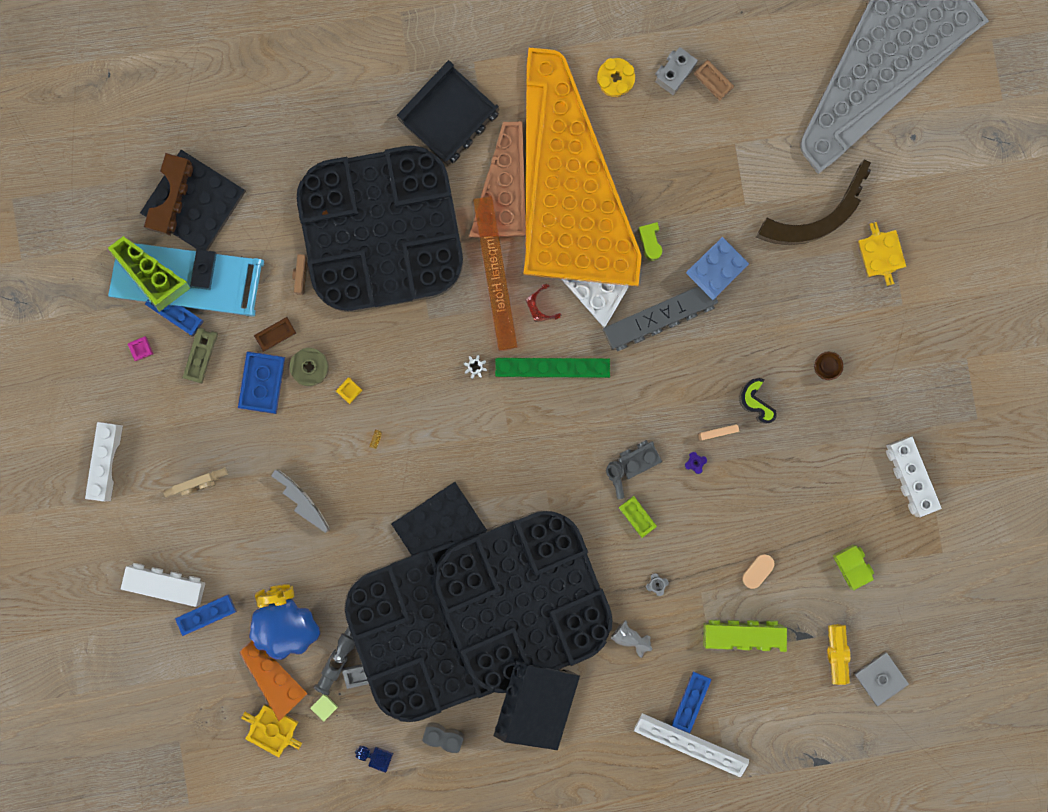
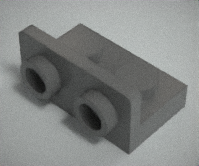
M645 440L637 445L638 449L632 452L628 449L620 453L621 457L618 458V461L623 465L627 479L662 462L653 441L648 443Z

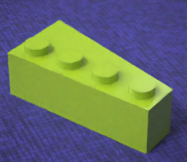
M124 236L108 247L112 256L159 312L190 289L184 279L178 277L173 271L160 264L155 258L146 254Z
M709 620V623H704L703 646L707 649L730 650L733 647H737L739 650H752V647H756L757 650L770 651L772 647L780 649V652H787V628L778 624V621L767 620L766 624H759L758 620H747V623H739V620H728V623H720V620Z

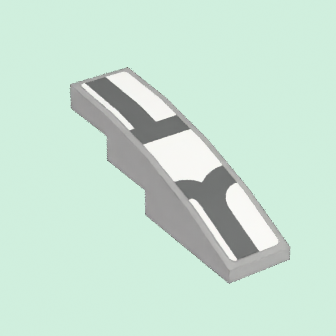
M279 469L275 470L271 476L286 486L283 494L298 504L294 511L325 533L328 532L330 527L309 496Z

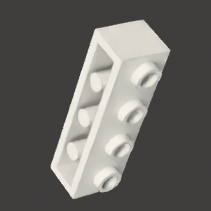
M906 437L886 445L888 449L886 454L889 460L894 463L895 468H893L897 479L900 478L902 483L901 491L909 500L908 508L911 514H914L915 517H922L942 509L913 437Z

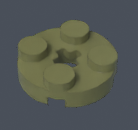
M303 348L291 358L289 368L291 375L299 384L315 386L322 383L326 378L329 364L326 356L319 350ZM308 362H312L314 370L312 369L311 372L308 373L307 369L304 368V365H308Z

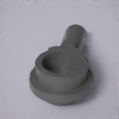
M618 461L610 462L606 468V473L609 480L613 481L617 499H623L625 496L621 478L624 476V467Z

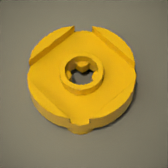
M621 58L607 59L600 66L597 75V82L602 92L610 97H621V95L630 92L635 82L634 67ZM618 73L622 79L613 82L611 75Z
M289 584L270 587L271 590L265 592V589H262L255 593L258 608L266 607L272 603H275V606L284 605L287 603L286 599L294 597L293 586L290 587Z

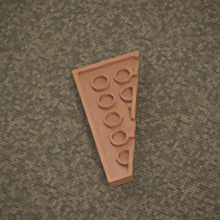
M522 121L503 122L469 238L526 236Z

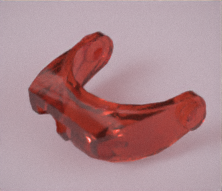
M547 283L541 285L542 288L525 299L534 321L557 320L562 316L561 313L552 316L545 315L536 306L538 294L550 287Z

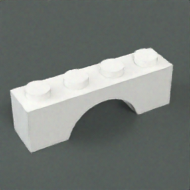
M97 422L85 499L104 502L111 501L114 484L112 480V463L115 451L120 445L123 425Z

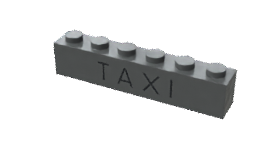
M697 286L604 327L603 332L611 350L616 349L618 352L627 348V343L632 341L635 344L645 340L644 336L650 333L652 336L663 332L661 328L666 326L673 328L679 325V321L684 318L688 321L697 317V313L704 310V313L715 309L714 305L718 303L717 298L712 300Z

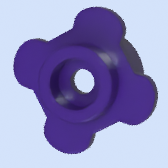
M691 452L688 462L685 463V468L694 470L696 474H701L703 472V465L707 463V458L705 456H698L696 452Z

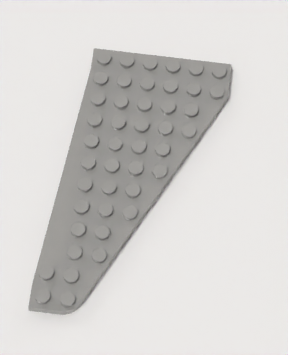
M973 0L869 1L800 142L802 154L818 174L835 162L966 39L989 22Z

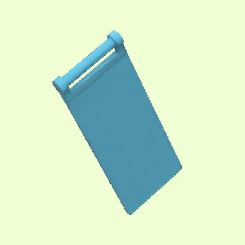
M134 243L146 254L155 258L160 264L173 271L174 274L188 283L190 289L169 305L255 317L256 310L254 308L261 267L264 266V260L217 254L211 290L191 288L190 286L196 251ZM115 259L108 295L113 298L146 302L148 300L146 295ZM249 265H254L247 308L244 309L242 308L248 267Z

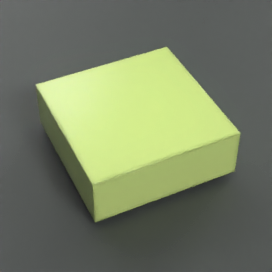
M323 694L310 709L324 722L338 706L327 695Z

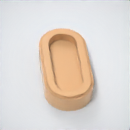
M766 554L757 556L742 576L744 585L751 589L758 588L773 570V558Z

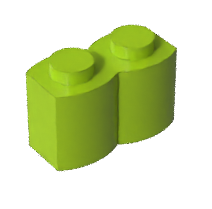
M851 545L833 555L846 583L853 591L874 580L872 567L869 564L866 565L863 559L865 554L861 547L857 548L856 545Z

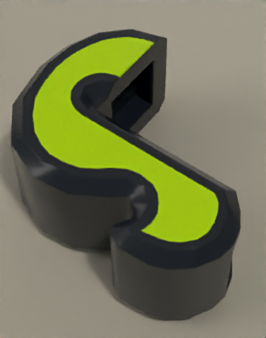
M756 378L749 380L742 387L739 394L740 405L748 412H758L759 416L756 417L758 422L762 424L772 423L777 417L776 410L754 396L765 379Z

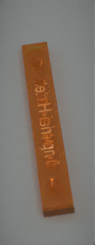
M492 196L473 199L498 349L500 351L518 348Z

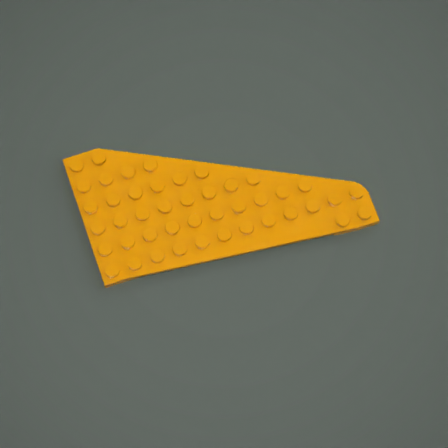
M529 47L526 91V251L523 275L638 287L642 255L565 57L556 50Z

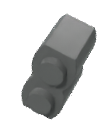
M431 722L426 726L422 741L432 747L441 746V748L450 753H459L464 734L457 729H446L438 723Z

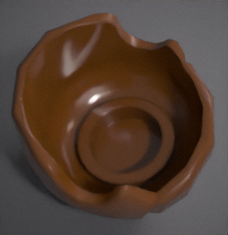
M830 351L821 353L814 363L815 373L821 379L827 381L837 379L842 374L844 368L842 358L837 353Z

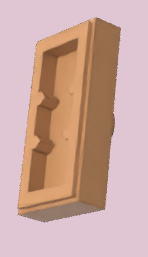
M708 59L694 72V75L719 101L734 88V85Z
M302 254L297 255V265L292 273V279L295 280L294 293L297 295H303L305 292L308 258Z

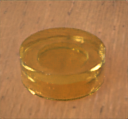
M375 429L369 445L370 448L377 449L382 431Z

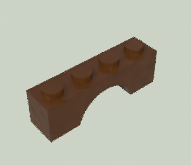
M165 153L160 172L169 181L170 194L162 205L149 208L144 224L146 229L171 236V233L175 231L177 226L176 216L182 209L181 199L186 194L188 188L186 182L193 172L192 163L188 159Z

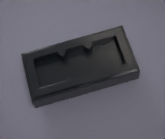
M196 249L190 284L191 288L211 290L217 255L215 251Z

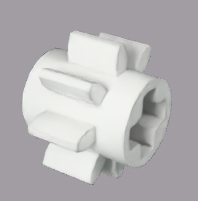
M479 355L476 359H472L469 356L470 362L464 363L468 367L465 374L472 373V379L475 375L482 378L481 372L487 371L486 368H483L486 361L480 362ZM478 362V366L481 368L473 372L470 366Z

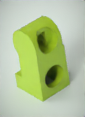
M658 222L638 228L645 257L650 261H656L662 255V247L658 244L655 235L660 230Z

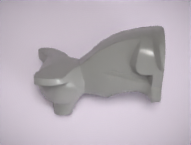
M625 620L610 638L622 646H635L638 656L642 658L645 652L652 650L651 637L648 635L640 637L636 631L628 627V622Z

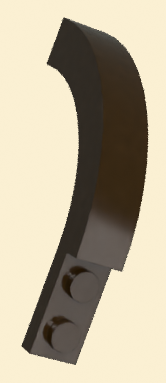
M864 159L859 164L840 204L825 218L809 224L789 225L767 217L763 221L756 238L773 244L799 245L816 241L832 233L850 218L860 204L861 200L856 197L859 196L863 188L861 186L863 179L866 180L871 172V169H869L871 162Z

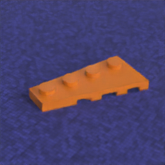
M253 641L248 643L239 652L279 722L307 695L306 691L265 650H258Z

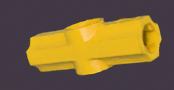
M828 625L829 646L827 648L828 661L831 664L832 684H850L848 666L850 662V649L847 645L846 625Z

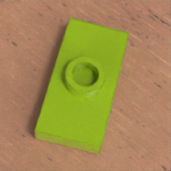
M634 496L618 507L641 538L657 527Z

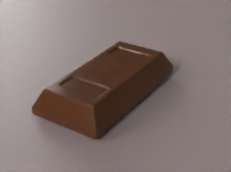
M285 317L255 334L254 337L264 352L295 335L296 331L288 317Z

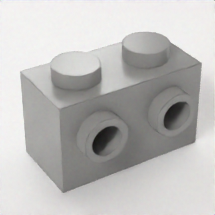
M680 47L676 52L673 50L666 59L669 62L665 67L661 65L655 74L657 76L655 82L672 95L676 93L698 62L697 59Z

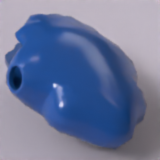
M286 599L287 603L280 606H275V603L269 604L266 607L257 609L252 615L249 638L254 642L258 650H265L273 659L283 660L290 653L303 654L320 636V628L314 621L312 612L307 608H298L293 599Z

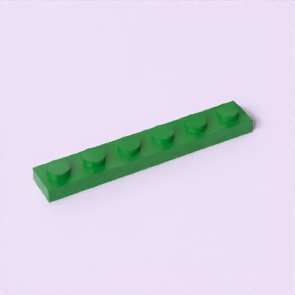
M495 358V377L610 378V358Z

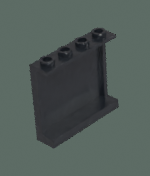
M448 60L396 116L406 128L444 163L449 165L451 162L455 163L459 159V153L463 149L467 150L472 145V139L476 135L480 136L485 131V125L489 121L493 122L498 117L499 106L497 104L494 105L458 72L454 64Z
M516 660L493 736L504 743L558 750L580 675L566 669L560 671L529 665Z

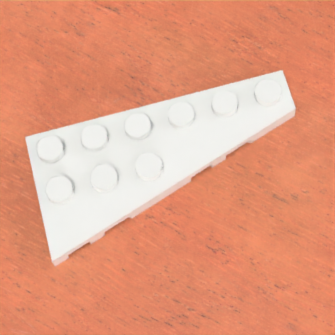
M561 279L603 327L607 325L629 287L625 285Z

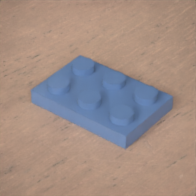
M722 237L686 274L714 300L749 263Z

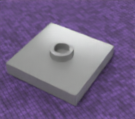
M887 652L882 653L854 673L876 706L881 705L909 685Z

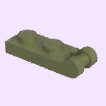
M200 327L197 329L182 378L203 383L213 347L218 337L217 332L211 331L210 333ZM203 338L208 340L207 345L201 344Z

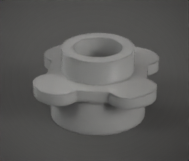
M654 573L651 575V581L646 585V589L655 592L657 596H662L669 582L666 578L662 579L658 574Z

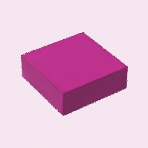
M146 336L127 343L136 362L154 354Z

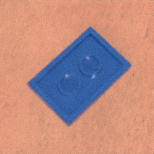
M254 352L246 353L238 408L277 414L285 357Z

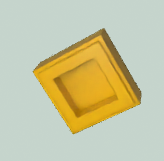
M349 377L336 390L349 404L363 391Z

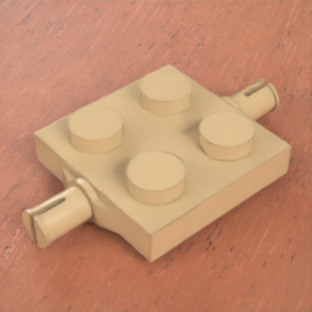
M224 467L220 470L212 471V473H207L163 490L164 496L166 498L174 494L187 496L196 493L197 488L206 489L215 486L214 482L218 481L220 477L228 475V471Z

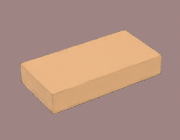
M736 424L701 432L698 435L699 440H705L740 431Z

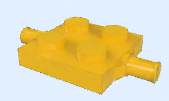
M877 222L870 223L872 235L858 240L867 276L869 278L876 275H884L886 286L893 285L895 283L891 273L907 267L897 231L880 232Z
M264 704L260 713L255 717L246 711L241 719L251 723L250 731L245 739L269 753L280 757L284 748L288 745L298 750L300 749L302 743L293 738L294 730L299 722L287 715L278 722L269 705Z

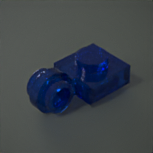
M360 745L355 750V757L362 761L370 758L369 767L386 773L394 753L379 747H375L374 752L370 753L369 748Z

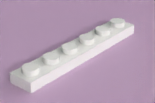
M643 713L634 728V732L738 777L742 776L749 764V759Z

